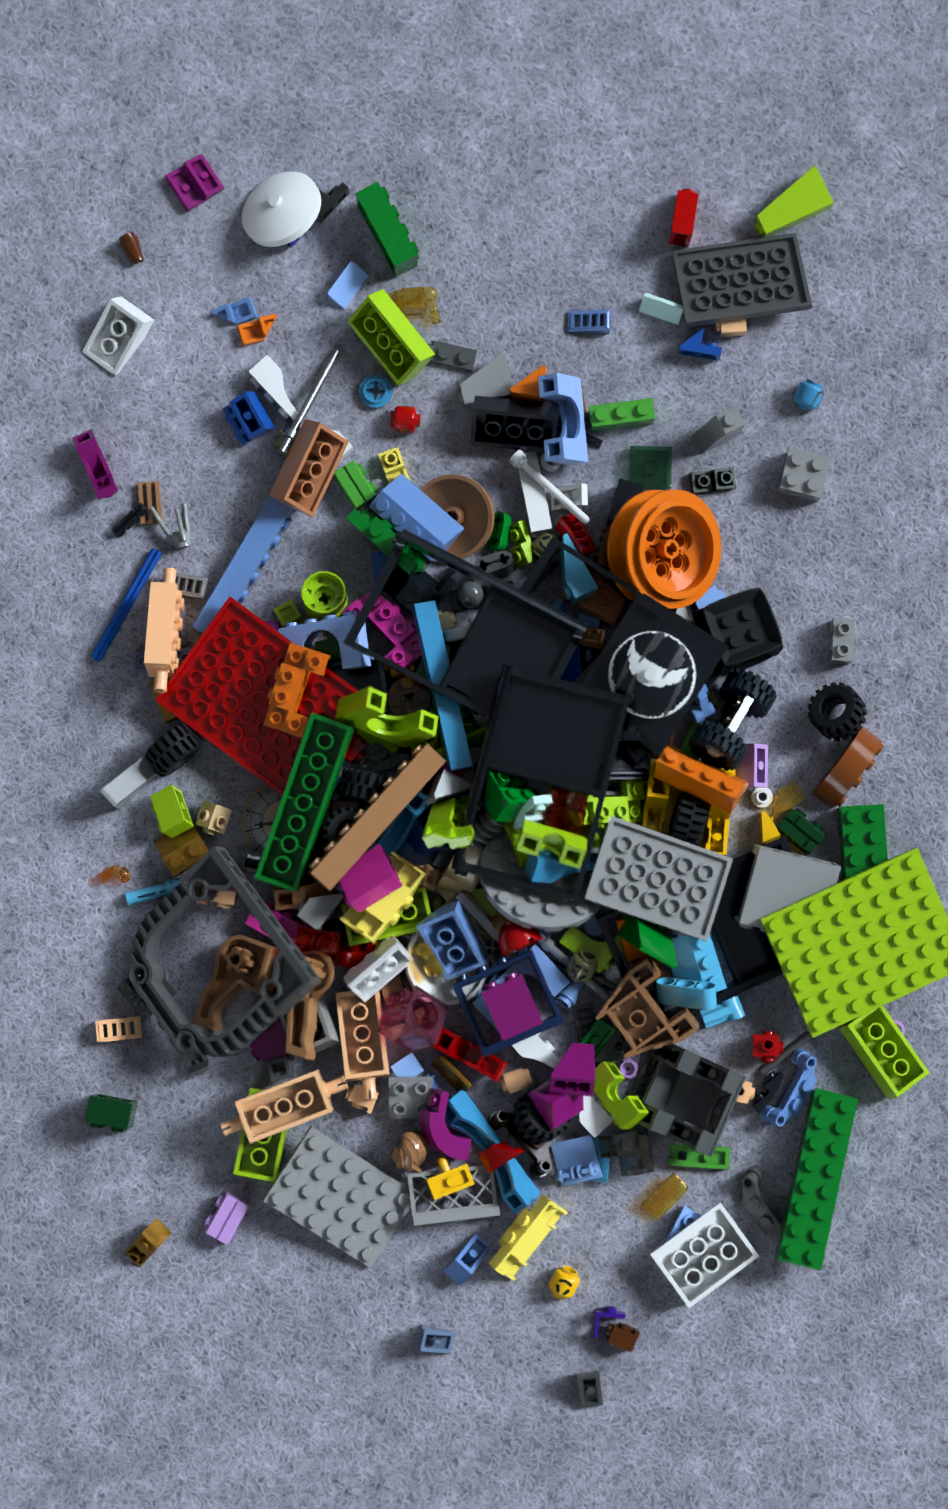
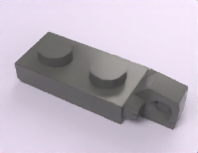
M431 341V344H428L435 353L434 357L430 360L432 363L473 372L477 350L440 341Z

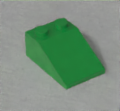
M628 915L617 935L639 950L674 969L676 968L677 962L672 935L665 932L667 928L656 924L653 925L648 921Z

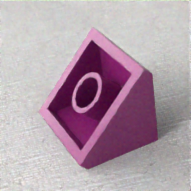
M550 1080L529 1092L528 1095L552 1131L582 1112L584 1104L583 1096L549 1093Z

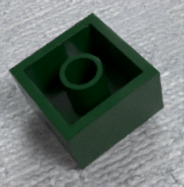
M97 1093L89 1096L84 1122H89L90 1127L102 1129V1127L110 1126L111 1131L124 1133V1131L133 1127L138 1101Z

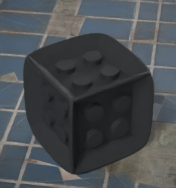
M760 587L748 589L715 601L699 609L694 617L697 627L729 646L715 667L720 676L728 675L731 670L736 668L740 671V669H746L778 655L783 649L780 629L768 599Z

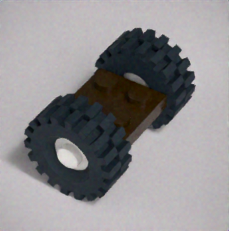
M738 668L731 670L719 690L721 698L725 699L726 703L720 711L722 714L715 722L710 721L709 723L704 721L699 723L689 740L691 751H694L695 755L701 757L702 760L718 768H723L725 771L736 769L747 749L746 744L743 743L744 740L737 737L736 730L745 714L748 717L753 716L754 718H764L777 697L776 691L773 690L774 687L768 685L766 679L762 680L760 675H754L752 671L746 672L745 669H740L739 671Z

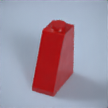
M685 188L677 192L668 244L689 247L699 193H694L692 189Z

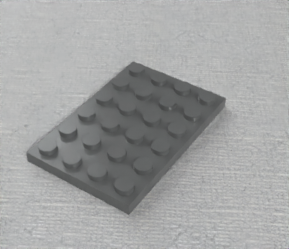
M796 233L672 250L686 327L810 310L812 308Z

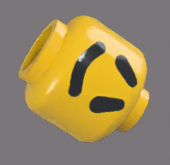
M566 1265L556 1268L548 1283L552 1295L560 1300L572 1298L580 1284L578 1272Z

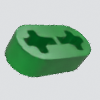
M497 511L494 513V527L487 541V547L495 552L505 550L512 521L509 514Z

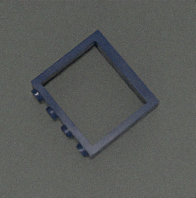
M525 947L514 952L516 956L507 959V956L495 961V966L490 968L484 965L476 969V974L470 977L464 974L455 978L456 983L452 986L484 1057L564 1022L532 949L527 950ZM529 958L554 1015L544 1019L542 1024L503 1041L501 1038L487 1044L462 987Z

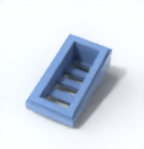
M611 310L568 311V332L610 334ZM575 316H579L578 327H574ZM583 317H587V327H583ZM591 317H595V326H591ZM600 317H604V326H600Z

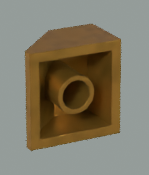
M195 825L174 838L164 834L154 840L162 859L173 877H177L189 870L209 851Z

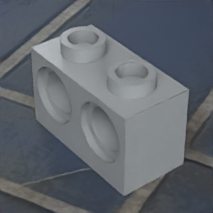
M833 618L830 621L828 663L850 664L853 662L855 619Z

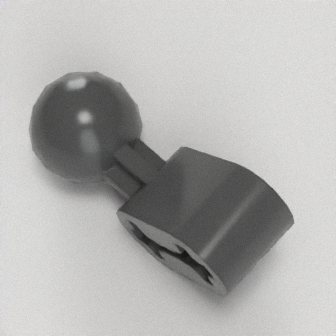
M499 551L486 555L474 562V566L485 570L499 579L510 576L514 571L513 557L508 551ZM474 579L462 583L457 591V599L460 604L467 608L478 606L484 596L483 589L481 588L483 584Z

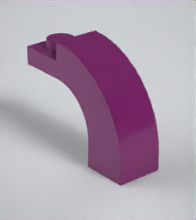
M92 429L73 437L75 448L88 472L98 499L109 498L118 492L116 481Z
M431 1088L430 1095L428 1096V1109H420L419 1113L423 1136L427 1139L428 1144L437 1152L454 1159L468 1161L471 1139L451 1134L445 1123L449 1092Z

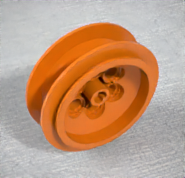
M648 490L636 494L620 508L612 522L607 543L610 572L637 588L640 593H645L667 608L676 609L693 604L708 591L720 565L721 536L713 513L699 497L683 490ZM615 582L627 598L631 601L635 600L636 595Z

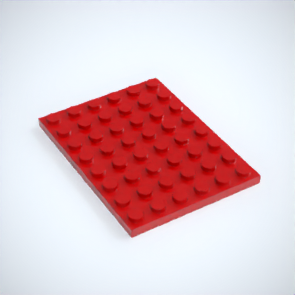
M229 596L168 681L167 692L160 693L155 701L283 796L302 738L265 726L264 722L270 706L268 704L269 699L267 698L268 693L276 682L274 678L275 671L278 666H281V663H284L289 645L293 642ZM327 667L324 676L310 672L297 713L310 717L311 713H317L336 720L338 700L358 690Z

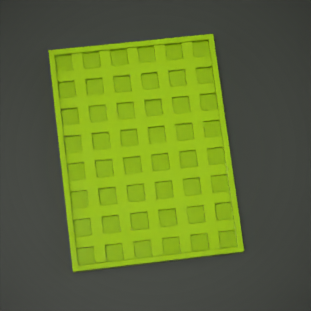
M917 847L759 918L812 1038L948 976V916Z

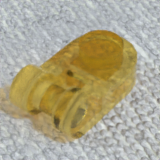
M417 943L413 945L412 953L415 956H420L425 964L423 968L429 977L437 978L444 973L442 966L428 944Z

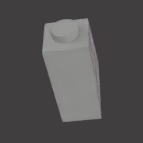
M505 353L497 356L460 384V391H457L459 404H464V409L474 406L475 396L511 399L510 388L512 387Z
M734 406L714 416L692 436L703 454L739 436L745 424Z
M140 758L103 787L100 792L114 807L121 809L158 774L148 761Z

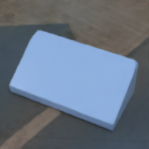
M350 261L328 291L327 297L345 309L369 275L354 262Z

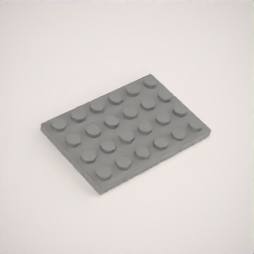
M610 816L583 899L696 939L707 941L733 858Z
M311 1125L262 1198L265 1203L369 1268L372 1267L410 1209L407 1186ZM414 1192V1198L416 1199L418 1194Z

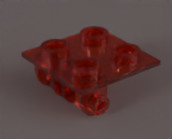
M550 786L547 795H551L553 803L545 808L547 811L544 812L546 818L543 825L582 836L587 796Z
M298 925L297 936L294 937L293 942L297 945L300 952L313 950L324 952L330 957L333 966L338 968L340 934Z

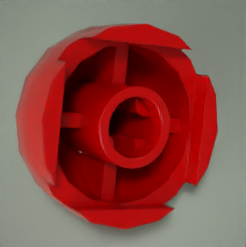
M508 920L505 922L506 926L499 932L498 944L502 955L506 956L514 950L518 951L531 946L543 938L538 928L531 927V929H528Z
M346 934V936L332 941V950L337 962L341 966L351 969L362 962L368 953L375 950V943L374 945L366 943L349 947Z

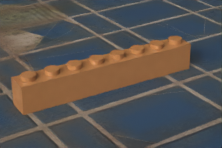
M418 744L410 753L412 757L407 762L404 760L396 768L398 773L393 778L389 776L382 784L384 788L380 793L375 792L367 801L369 805L364 810L361 808L353 816V823L350 826L346 824L339 831L340 837L335 843L331 841L324 848L326 853L321 858L316 857L309 865L311 869L308 871V874L326 890L330 891L446 762L428 744H423L422 746Z

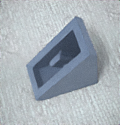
M422 1324L417 1350L420 1352L450 1354L455 1332Z

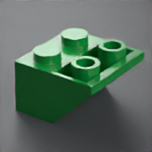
M489 771L486 776L485 794L487 810L494 821L515 822L521 808L535 794L528 787L525 778Z

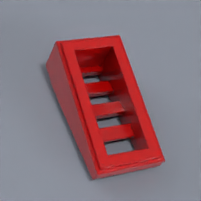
M573 514L560 517L556 530L562 537L567 533L580 554L587 555L597 551L593 540L578 518Z

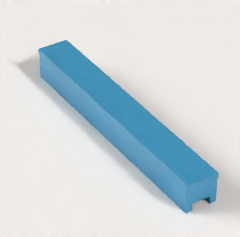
M434 600L414 604L412 614L427 680L440 685L450 664ZM430 689L435 715L439 716L438 729L448 772L470 769L473 765L459 704Z

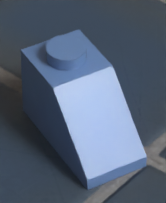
M475 1233L450 1261L443 1272L460 1286L472 1275L492 1247Z

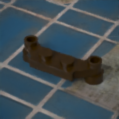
M500 1110L490 1114L487 1121L493 1130H499L502 1127L506 1128L534 1160V1163L530 1166L531 1176L535 1179H542L547 1176L548 1172L552 1169L548 1150L551 1144L547 1141L540 1144L538 1141L533 1143L530 1142V1138H523L524 1134L516 1130L519 1127L517 1124L514 1125L513 1120L516 1118L512 1116V1113Z

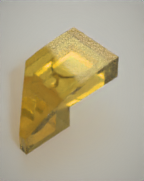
M796 780L777 791L776 795L773 796V808L770 814L772 820L807 798Z

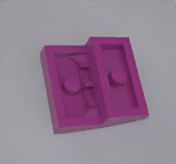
M203 154L184 162L182 167L165 175V180L186 212L191 211L224 190V186Z

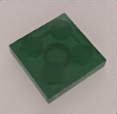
M630 446L629 481L644 485L643 489L671 490L672 447Z

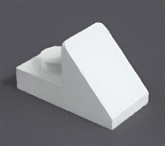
M581 483L557 488L580 510H582L583 506H588L587 484ZM551 495V511H569Z

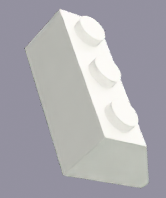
M392 935L384 939L377 949L368 953L362 962L352 967L343 978L347 986L366 1002L414 961V958L398 939Z

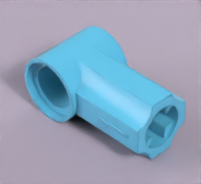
M738 995L720 1002L713 1009L699 1011L705 1028L745 1016Z

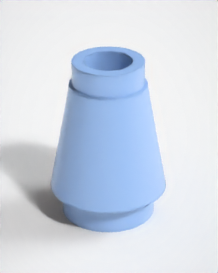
M571 980L557 994L556 1002L565 1009L573 1007L584 986V982L577 983Z

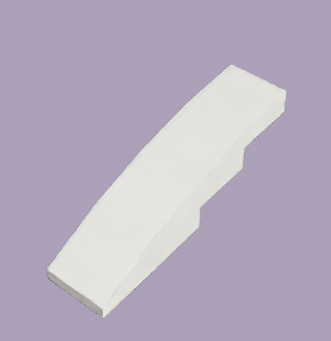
M536 451L524 452L527 455L528 463L541 474ZM518 468L531 534L552 530L544 488L526 471Z

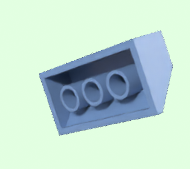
M400 474L383 488L369 506L381 518L386 519L396 531L402 532L405 529L446 551L465 529L403 474ZM422 553V554L425 555L430 561H437V560H435V559L429 557L428 555Z

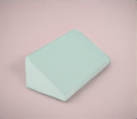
M644 293L639 312L678 325L683 307L675 302Z

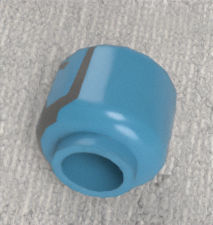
M809 379L806 382H800L793 396L794 401L798 403L797 407L807 412L810 408L817 409L824 396V390L821 389L822 385Z

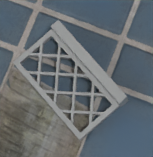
M485 1166L468 1167L470 1171H475L471 1176L473 1181L480 1185L482 1189L475 1197L465 1188L461 1189L454 1200L446 1195L445 1197L451 1201V1204L447 1209L442 1210L434 1204L437 1199L431 1202L423 1195V1192L428 1187L427 1184L419 1192L413 1187L412 1178L421 1177L426 1181V1176L434 1177L441 1174L442 1171L435 1170L407 1174L412 1227L499 1217L500 1210L497 1202L494 1171L489 1173V1180L484 1185L475 1178V1175L479 1170H486ZM489 1182L491 1190L486 1187L489 1184ZM484 1189L491 1194L492 1204L484 1205L477 1199ZM414 1192L418 1194L416 1199L414 1198ZM462 1192L473 1199L468 1207H462L456 1202ZM420 1197L430 1204L425 1212H416L415 1203ZM474 1202L479 1204L476 1206H472ZM453 1204H455L458 1208H451V1207H452ZM431 1207H434L436 1209L434 1211H429Z

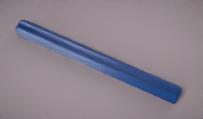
M152 548L91 653V657L96 661H102L162 555L160 551Z

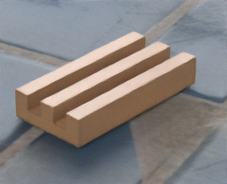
M159 481L138 482L139 503L143 505V487L147 488L149 520H145V515L143 517L140 516L141 525L158 524L156 519L153 518L150 507H153L151 487H155L157 513L162 520Z

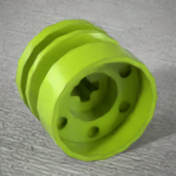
M320 571L310 575L304 581L301 594L304 610L309 619L316 618L318 621L324 620V616L328 615L343 617L341 613L348 607L346 587L339 576L328 571ZM327 599L328 604H324L323 600Z

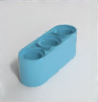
M663 977L656 980L657 1002L659 1004L702 1010L713 1009L717 1006L716 985L714 983Z

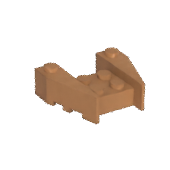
M649 954L629 968L596 1015V1019L599 1020L608 1014L631 1045L624 1050L623 1056L625 1058L648 1050H655L668 1044L681 1042L699 1030V1023L688 1008L685 1007L667 1019L645 989L647 985L661 975L660 969Z

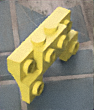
M393 851L391 852L390 859L403 886L359 913L352 906L339 919L373 945L386 928L388 929L390 925L394 926L401 917L399 915L404 908H409L414 901V898H412L414 896L413 893L426 878L425 872Z
M543 1194L530 1211L527 1208L523 1209L498 1242L502 1247L489 1264L500 1274L515 1281V1273L522 1265H527V1259L550 1232V1227L555 1230L557 1227L554 1224L563 1213L567 1215L568 1212Z

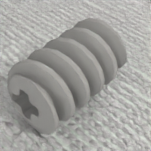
M487 808L484 810L485 814L481 813L479 819H475L473 827L474 835L470 845L477 849H484L491 838H495L503 830L505 823H507L494 821Z

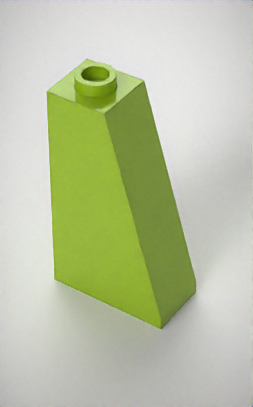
M812 167L757 215L754 228L758 235L770 237L832 208L834 201L817 167Z

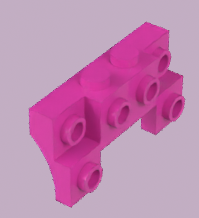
M371 590L360 600L356 599L341 613L342 616L344 612L356 611V614L359 615ZM380 594L365 622L369 620L394 647L385 658L407 668L414 662L422 659L415 623L409 617L405 619L401 615L402 610L396 603L391 604Z

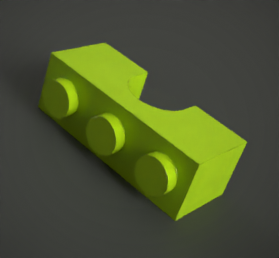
M524 819L518 836L516 850L537 857L541 850L551 851L559 857V863L580 869L587 849V838Z
M603 1061L595 1068L593 1092L598 1095L602 1107L609 1111L613 1117V1123L621 1130L632 1129L649 1112L638 1096H626L623 1100L618 1097V1085L625 1078L613 1061Z

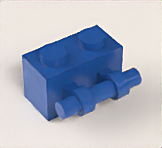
M255 391L242 393L229 402L230 405L223 408L226 415L225 419L227 423L231 424L235 431L234 436L237 440H240L242 446L249 444V439H258L275 429Z

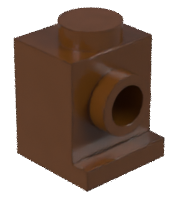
M619 1322L618 1325L609 1323L604 1335L608 1336L606 1339L607 1343L632 1353L640 1331L635 1327L633 1331H630L631 1327L622 1322Z

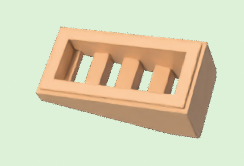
M141 1017L96 1021L97 1042L142 1038ZM134 1021L135 1034H131L130 1022ZM122 1022H125L126 1035H122ZM113 1023H116L117 1036H113ZM103 1024H107L108 1037H104Z

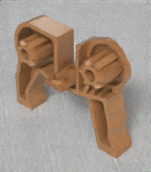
M235 935L228 938L217 952L215 970L210 982L202 991L193 1024L221 1032L223 1011L245 988L261 995V985L264 981L272 978L274 958L280 953V950L277 947L243 935ZM318 950L301 953L319 976L321 982L287 1013L286 1053L314 1060L316 1056L314 1035L317 1028L318 1002L331 986L334 979V966L330 957ZM276 986L274 987V990H273L274 995H275L276 992H277Z

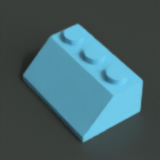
M677 934L672 935L677 962L675 969L670 966L673 978L711 982L716 985V992L727 988L710 934L707 941H702L688 935L678 937Z

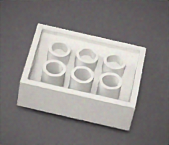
M721 1203L715 1205L650 1254L688 1308L692 1307L759 1257Z

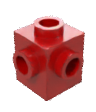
M763 1031L762 1035H753V1059H762V1063H775V1060H779V1054H784V1042L779 1041V1035H775V1032ZM770 1045L772 1048L766 1049L765 1046Z

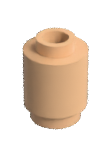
M522 1067L502 1074L503 1079H500L503 1091H508L509 1095L527 1089L529 1085L533 1084L528 1068L522 1069Z

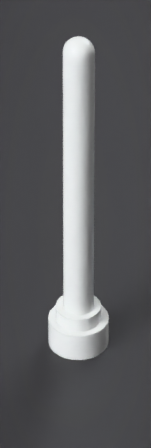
M518 450L509 460L511 465L526 471L583 524L589 523L590 519L583 511L528 463L527 455L524 452Z

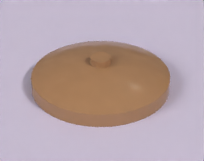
M450 474L436 477L421 488V491L465 528L447 550L449 553L463 559L475 554L486 544L494 527L495 515L490 496L479 483L466 476Z

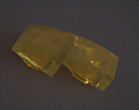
M673 1172L658 1185V1189L646 1198L641 1206L657 1221L685 1194L689 1187Z

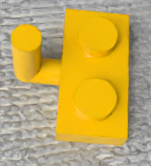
M440 1157L435 1162L440 1167L442 1173L426 1179L433 1200L475 1184L467 1164L450 1170L445 1157Z

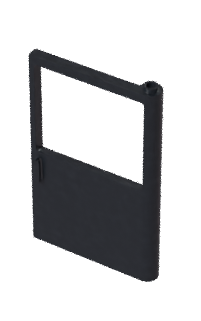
M785 834L759 844L792 853ZM753 847L730 857L733 858L712 924L713 933L733 978L732 982L726 984V989L716 992L717 1003L783 974L766 933L760 931L759 927L753 926L752 929L743 928L734 919L735 915L739 916L752 870L755 854L752 853ZM612 909L595 918L622 979L628 970L607 920L623 913ZM676 1006L663 1013L669 1019L685 1007ZM688 1008L692 1014L702 1011V1009Z

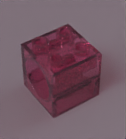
M417 985L389 994L385 1002L384 1013L380 1018L378 1032L409 1052L437 1044L448 1005Z

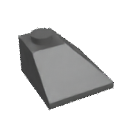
M342 894L312 897L308 901L304 900L297 909L300 911L297 916L315 930L323 933L328 923L342 909L341 905L346 903L343 898L344 896Z

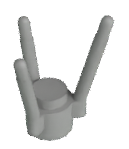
M186 503L182 505L184 528L179 509H175L179 530L172 532L173 537L154 507H150L170 546L174 545L175 549H180L192 545Z

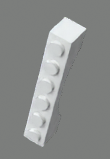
M266 355L248 371L251 377L249 381L256 389L261 387L264 390L265 394L263 396L270 404L275 402L278 405V412L284 419L289 417L294 421L298 412L290 403L285 393L282 370ZM332 430V431H334L335 433H337L338 435H340V436H342L343 438H345L339 431ZM349 442L340 462L354 450Z
M541 1033L512 1045L522 1057L538 1060L553 1069L556 1068L563 1058L562 1056L556 1057L553 1053L555 1048L548 1040L543 1042L538 1035ZM593 1092V1096H583L584 1110L579 1113V1121L595 1138L613 1120L610 1117L609 1111L598 1104L596 1100L599 1097Z

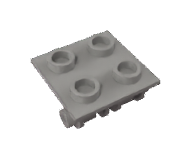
M432 1076L389 1077V1118H419L420 1109H428V1096L432 1088Z

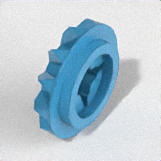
M381 375L366 377L359 387L360 399L366 406L374 409L384 407L385 404L390 402L393 394L391 383ZM377 383L378 389L385 393H379L375 400L373 393L369 391L374 390V386Z

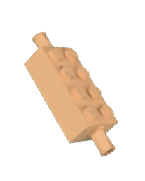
M164 568L163 582H151L144 665L149 677H155L153 691L156 693L167 692V678H171L180 666V660L177 658V651L181 650L179 631L183 629V618H180V611H184L185 601L182 598V591L178 589L177 583H175L177 570L174 568Z
M352 990L336 993L345 1079L347 1082L360 1080L363 1086L364 1101L370 1100L369 1091L371 1092V1099L376 1100L378 1097L375 1080L380 1077L390 1076L380 990L366 1002Z
M319 1069L239 1099L235 1101L239 1117L220 1123L222 1129L231 1126V1128L224 1130L223 1133L225 1136H228L231 1133L244 1129L249 1142L253 1143L333 1112L334 1109L330 1101V1095L349 1089L347 1083L338 1086V1084L345 1082L346 1079L343 1075L326 1083L322 1080Z

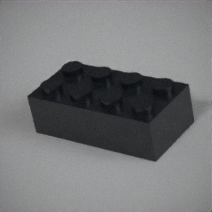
M475 396L470 445L545 452L544 440L556 438L559 403Z

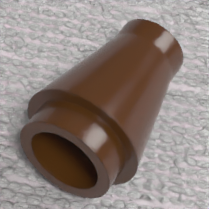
M129 232L118 238L120 241L119 246L132 261L133 265L138 264L139 261H144L138 236H135L134 232Z

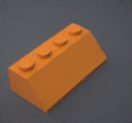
M666 746L656 762L653 776L729 814L732 813L750 783L675 746Z

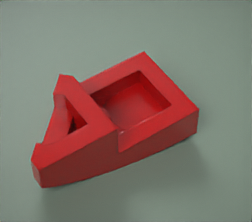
M503 1141L500 1144L495 1143L478 1154L488 1173H491L524 1151L519 1147L517 1149L510 1147L507 1142Z

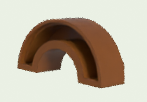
M861 726L862 729L860 731L857 730L856 735L849 741L842 755L812 792L814 796L831 808L836 805L840 807L847 798L845 796L852 786L856 788L863 779L861 774L865 769L867 771L871 769L875 763L873 757L877 756L884 747L882 740L863 726Z

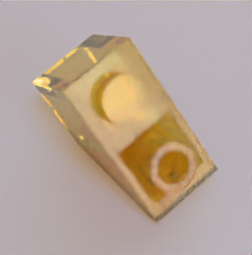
M424 287L402 288L388 293L404 316L426 315Z

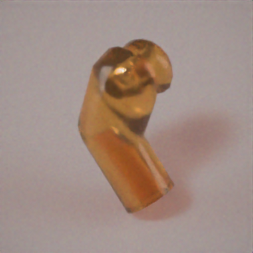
M113 865L99 873L98 877L102 883L107 882L113 877L125 883L131 879V874L126 867Z

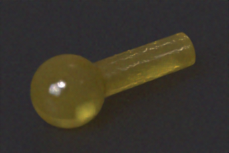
M428 286L423 289L422 298L428 302L432 323L438 324L441 322L436 304L438 291L435 287Z

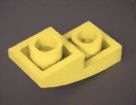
M398 447L378 454L388 483H391L400 474H403L410 480Z

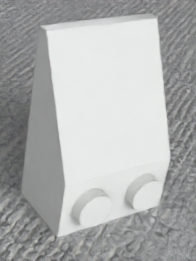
M112 298L109 300L82 352L116 376L145 339L154 319L124 298Z

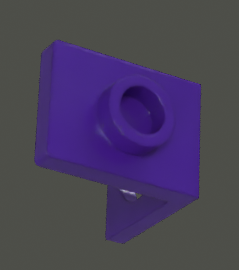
M604 1306L603 1310L595 1309L594 1338L598 1339L599 1317L625 1319V1312L616 1311L617 1308L612 1306Z

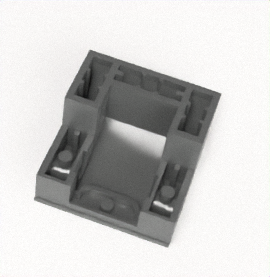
M668 1044L655 1050L652 1049L649 1051L630 1095L638 1096L649 1112L638 1124L712 1157L746 1076L674 1044Z

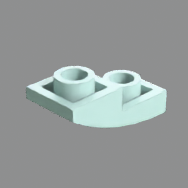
M551 795L532 796L518 813L514 828L521 829L524 819L536 823L541 822L544 819L542 813L546 811L545 808L553 803Z

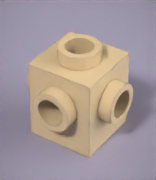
M204 800L195 824L203 827L202 832L214 835L215 832L224 834L232 810Z

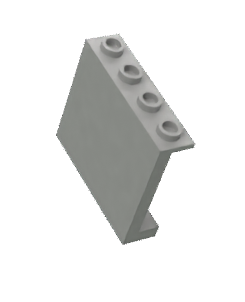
M754 844L752 853L755 854L752 870L739 916L735 915L734 919L743 928L752 929L754 926L759 927L760 931L765 932L759 918L836 884L841 866L834 862Z

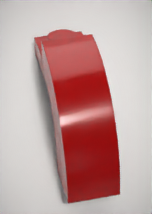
M442 1026L431 1044L434 1048L461 1061L496 1082L499 1081L508 1064L493 1054L484 1057L479 1046Z

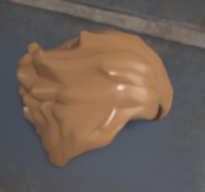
M408 1130V1132L402 1134L400 1144L393 1149L389 1157L394 1160L398 1169H405L406 1172L413 1170L420 1173V1165L424 1162L426 1153H428V1141L422 1132Z

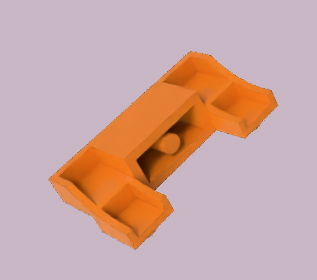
M290 643L284 663H281V666H278L275 671V685L270 688L267 698L269 699L268 704L270 706L265 718V726L303 738L310 717L298 714L297 711L310 672L321 676L325 675L324 672L330 655Z

